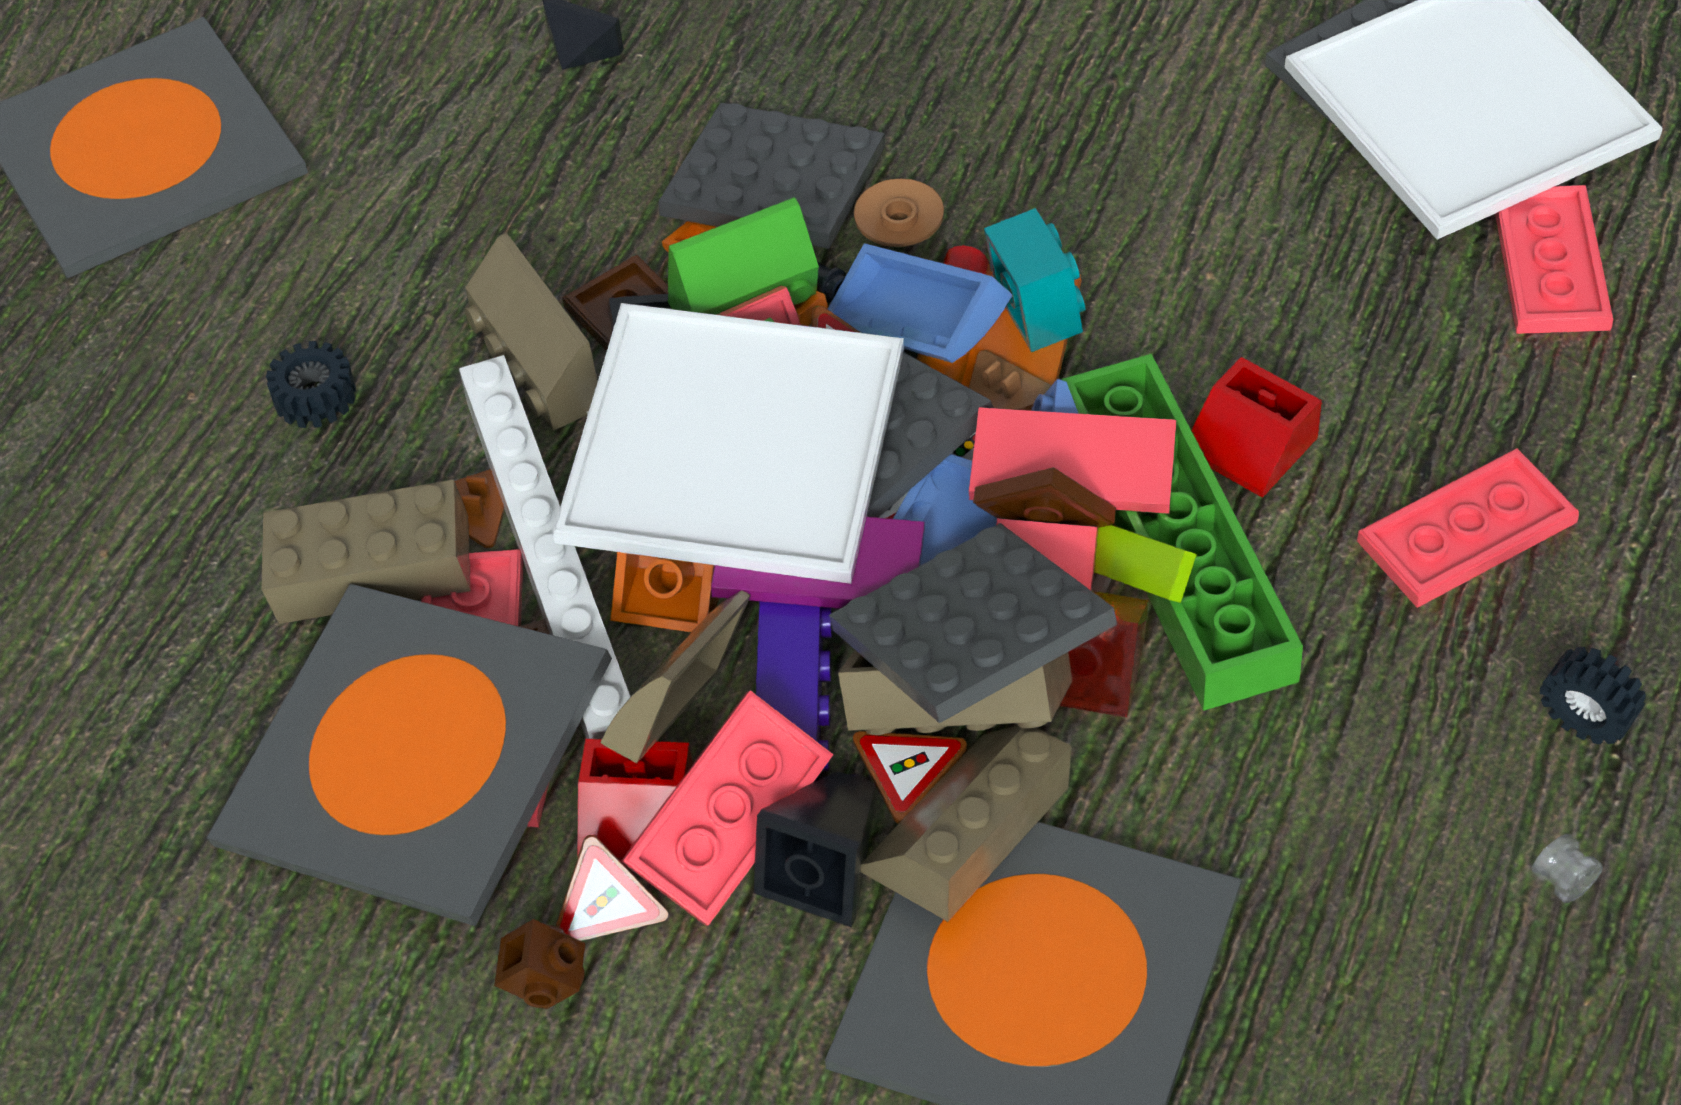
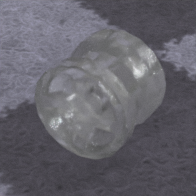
M1565 834L1551 842L1536 858L1532 866V872L1541 881H1549L1555 886L1554 893L1563 903H1570L1582 896L1596 882L1603 869L1602 864L1594 856H1585L1580 851L1579 842L1571 834Z

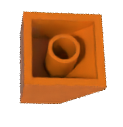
M617 552L610 621L692 632L717 607L719 598L712 597L711 592L715 565Z

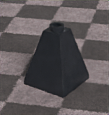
M836 771L761 809L757 815L754 894L852 927L856 920L863 879L861 864L867 856L874 816L876 783L871 782L860 774L849 775Z

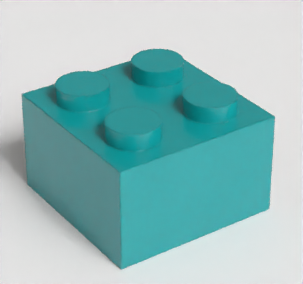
M1034 208L984 228L993 276L1012 294L1005 308L1030 351L1034 352L1082 333L1080 313L1085 311L1086 308L1081 292L1074 283V280L1080 278L1079 269L1072 253L1062 252L1061 240L1052 222L1045 224L1037 209Z

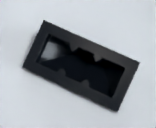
M542 0L548 33L562 70L619 56L624 51L619 18L564 0Z

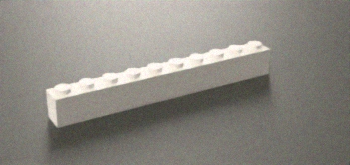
M499 356L459 368L472 419L502 499L517 546L521 551L523 563L549 634L605 648L612 657L580 721L586 739H602L617 712L630 698V694L575 546L554 543L553 530L560 505L505 356Z

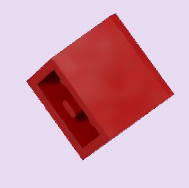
M1240 357L1213 385L1191 431L1212 470L1263 498L1317 440L1322 400Z
M585 738L578 779L577 856H579L584 838L588 835H595L620 861L624 858L693 765L689 743L657 741L639 762L635 763L601 744L602 739Z

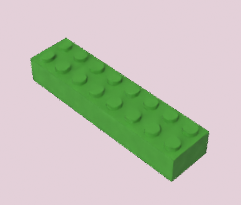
M1152 354L1061 379L1067 382L1079 414L1176 420L1169 513L1116 510L1113 525L1197 554L1181 603L1149 592L1146 593L1203 711L1298 683L1303 645Z

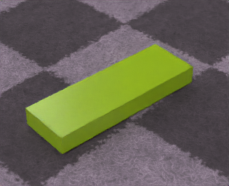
M1110 525L1098 528L1094 573L1181 603L1197 554Z

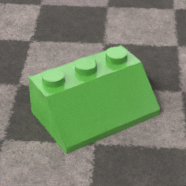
M791 198L670 245L668 252V303L670 307L674 310L717 315L779 286L787 287L793 305L800 304L816 294L819 266L800 205L796 198Z

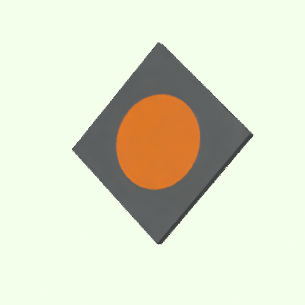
M201 17L0 102V168L66 279L308 173L305 161L205 17Z
M349 584L214 823L207 839L214 847L476 926L612 657L605 648Z
M1037 822L948 922L895 892L825 1058L826 1069L939 1105H1168L1241 891L1242 879Z

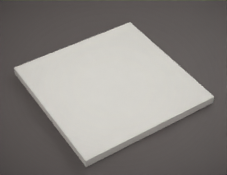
M1417 0L1290 54L1285 59V69L1437 240L1660 139L1663 129L1539 0Z
M621 303L553 530L554 543L852 584L904 352V338Z

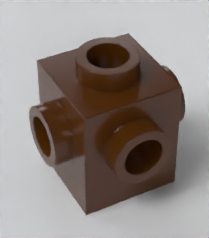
M532 919L501 938L494 986L524 999V1002L532 1007L548 1009L580 991L585 975L583 967L585 943L565 934L562 929L556 926L545 925Z

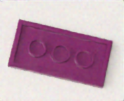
M866 517L852 584L715 565L711 584L712 597L729 598L743 590L751 595L749 598L751 601L843 608L851 600L865 596L891 582L896 576L908 573L920 566L925 522Z

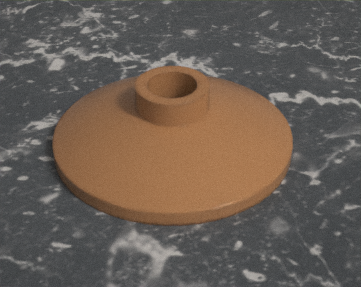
M900 178L879 182L869 187L860 195L854 208V219L858 230L869 240L890 247L910 246L928 239L939 229L944 218V206L939 194L927 184L912 179Z

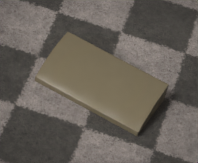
M741 590L727 598L707 615L627 700L611 721L600 743L638 763L717 675L751 595Z

